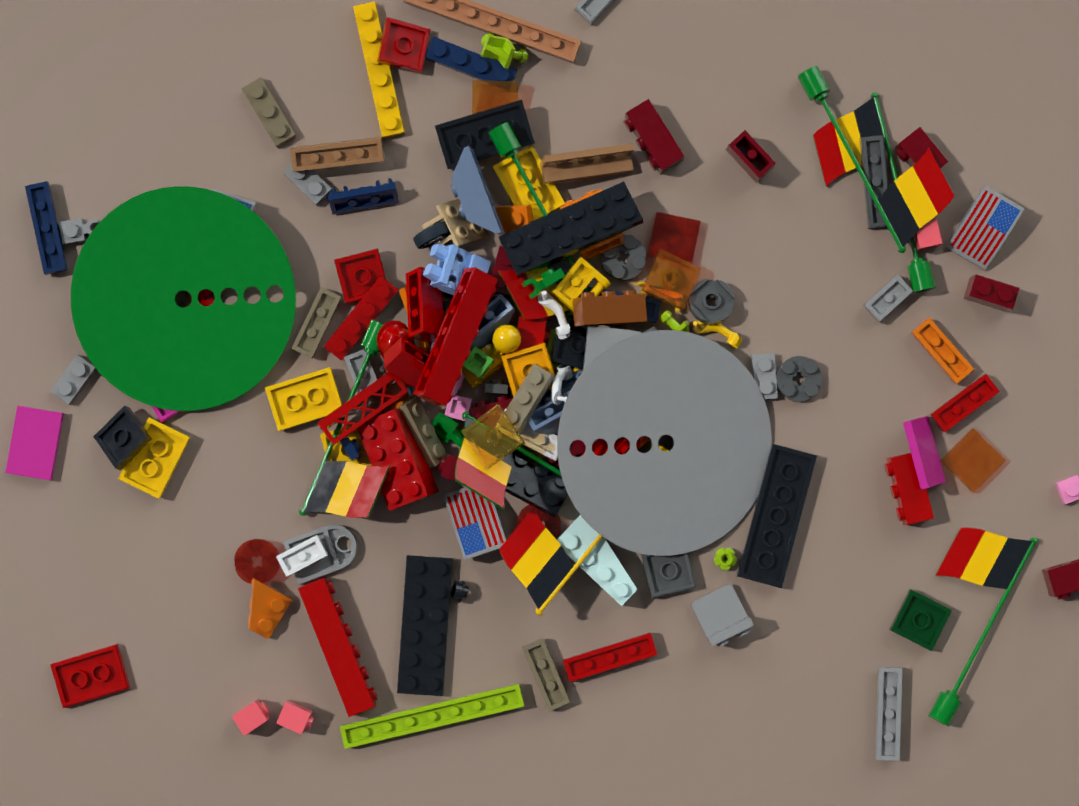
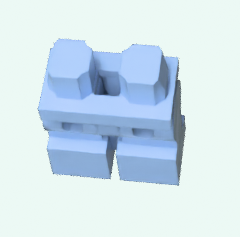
M435 244L431 248L430 256L438 259L437 264H427L423 275L431 280V286L454 296L465 268L476 267L488 273L491 261L476 254L472 255L454 244L449 246Z

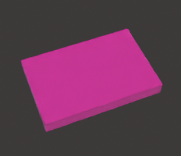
M17 405L5 473L52 481L64 413Z
M925 416L903 422L920 488L926 489L946 482L929 417Z

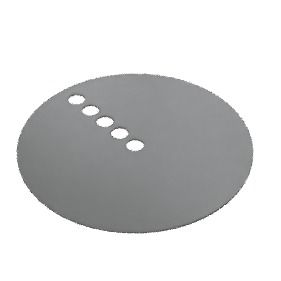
M677 330L649 331L633 335L619 341L598 355L581 373L569 392L562 410L557 436L558 463L562 481L568 496L581 517L597 533L615 545L646 555L671 556L685 554L703 548L723 537L744 518L759 494L771 449V424L765 400L756 381L740 360L724 347L703 336ZM663 435H670L674 440V446L668 452L660 450L658 446V441ZM642 436H647L652 441V447L647 453L639 452L636 447L637 440ZM624 437L628 439L630 449L626 454L621 455L615 451L614 443L618 438ZM597 439H604L608 444V450L602 456H597L592 451V444ZM575 440H581L586 446L585 453L581 457H574L570 453V445Z

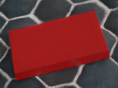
M118 644L50 664L62 708L131 688Z

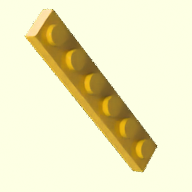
M374 1L353 6L382 138L405 134L390 66L377 62L382 30L376 3Z

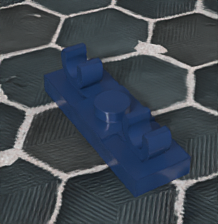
M391 178L388 179V184L380 185L378 180L376 181V186L350 189L349 191L347 186H343V192L336 193L335 188H332L331 194H328L332 215L399 203L396 184L393 183Z

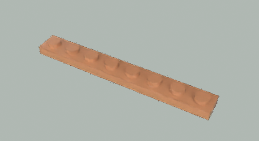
M404 0L406 4L478 30L492 33L495 36L508 38L514 43L570 63H574L581 44V40L470 0Z

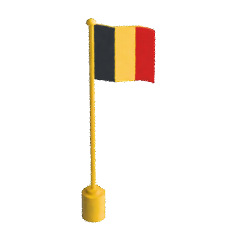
M659 446L660 450L664 452L669 451L666 448ZM533 507L499 550L508 568L529 592L537 607L535 613L541 616L543 615V610L603 537L599 534L573 566L561 544L543 525Z

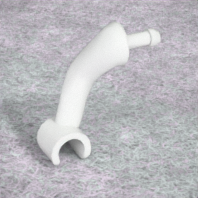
M542 291L538 295V302L552 310L557 316L560 325L556 327L558 338L561 340L570 336V326L567 323L563 307L549 293Z
M563 365L557 366L558 373L552 382V401L556 405H559L562 401L566 402L567 397H563L561 389L562 381L568 380L573 376L570 366L565 368Z

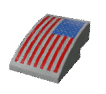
M985 185L980 189L970 208L967 209L945 248L977 267L986 270L1025 208Z
M467 487L443 495L464 560L499 549L504 544L506 537L495 504Z

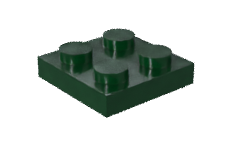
M909 589L889 630L932 651L952 610Z

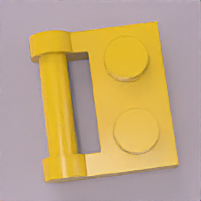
M580 257L551 293L574 313L573 299L578 298L592 279L597 283L590 291L594 292L595 296H599L611 283Z

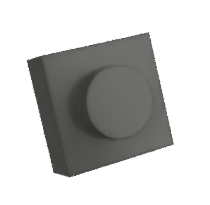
M490 380V384L485 383V394L508 395V385L504 384V380Z

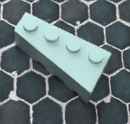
M579 515L559 536L557 541L561 544L565 553L576 563L599 533L591 528ZM603 537L579 567L622 606L636 592L637 588Z

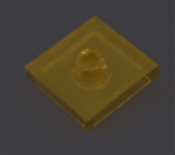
M499 404L461 430L487 470L525 443Z

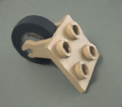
M459 199L438 204L436 208L440 215L422 225L423 231L418 233L413 240L418 249H424L435 244L447 245L452 241L454 245L459 247L488 236L483 227L467 221L466 218H462L459 211L461 203Z

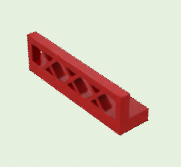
M387 372L317 422V425L334 446L409 391L399 377ZM394 381L402 390L395 396L385 394L386 387ZM374 396L382 397L381 404L377 409L366 408L369 399ZM384 398H390L383 404ZM355 409L363 411L362 419L359 422L347 421L348 414ZM365 411L371 412L365 417ZM336 423L344 424L343 433L334 439L328 429ZM346 425H353L346 430Z

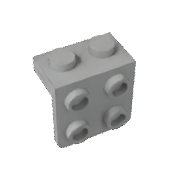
M730 584L693 601L691 604L712 646L717 645V647H721L730 642V637L736 634L738 637L744 636L751 632L749 628L754 626L751 618L747 616L734 587Z

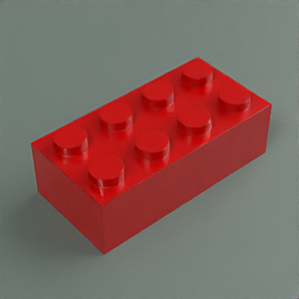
M400 408L372 418L358 428L371 465H390L381 488L389 511L439 492L432 472Z

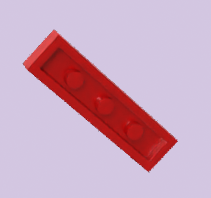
M380 275L323 347L342 361L367 330L371 319H376L397 293L398 289Z
M651 632L563 659L569 681L572 682L658 654Z

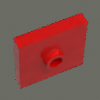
M387 17L377 62L420 74L423 69L431 29Z
M378 248L334 259L346 304L361 300L380 275L386 279Z

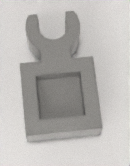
M78 218L59 222L62 244L69 245L86 242V235H90L92 226L100 221L98 219H90L84 224V220Z

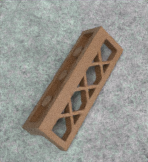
M382 137L292 147L290 153L293 172L384 161Z
M633 143L545 155L540 162L544 184L630 173L634 170L631 154L634 151Z

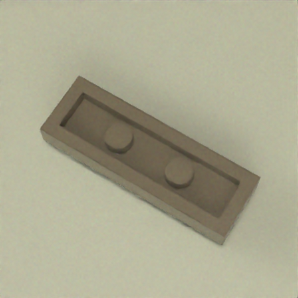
M261 77L242 88L277 148L296 137Z
M322 287L320 288L291 349L313 359L342 299L341 296Z
M533 364L498 424L520 436L555 376Z
M417 396L411 398L399 408L429 468H432L441 463L442 458L446 459L447 454Z
M542 638L523 646L522 649L548 710L552 711L570 703L544 639Z

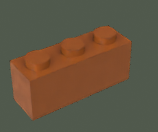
M636 290L623 291V295H616L615 291L602 292V296H595L594 292L581 293V297L573 299L575 327L647 322L645 294H637Z

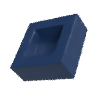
M347 436L340 441L351 461L361 457L359 452L362 449L356 439L351 440Z

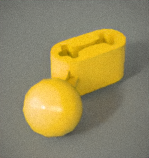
M501 325L492 336L493 344H488L481 349V351L495 361L482 379L462 366V374L466 375L464 378L472 388L482 384L504 366L501 359L504 353H513L519 348L521 335L514 326Z

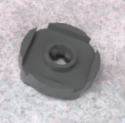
M624 235V244L601 254V264L604 271L615 279L622 281L631 280L637 277L645 266V248L632 235ZM620 252L629 254L628 263L624 264L623 261L619 262L617 260L620 257Z
M704 279L698 282L691 290L688 306L690 312L698 321L708 326H713L725 321L732 313L734 294L725 282ZM706 298H716V306H708Z
M804 356L789 358L781 364L776 372L777 389L785 398L794 402L806 401L815 396L822 383V374L817 363ZM797 373H801V376L805 377V381H802L801 385H797V382L792 379Z

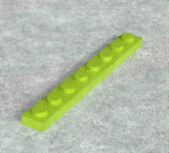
M518 683L340 725L344 748L347 749L524 707V702Z

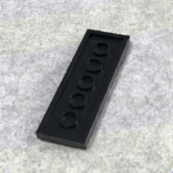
M623 181L499 236V241L517 278H520L644 222Z
M776 444L771 445L737 572L738 577L782 589L815 466L816 455Z
M407 555L397 693L443 696L453 558Z

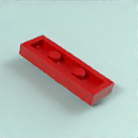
M983 374L930 415L944 433L1000 391L989 376Z

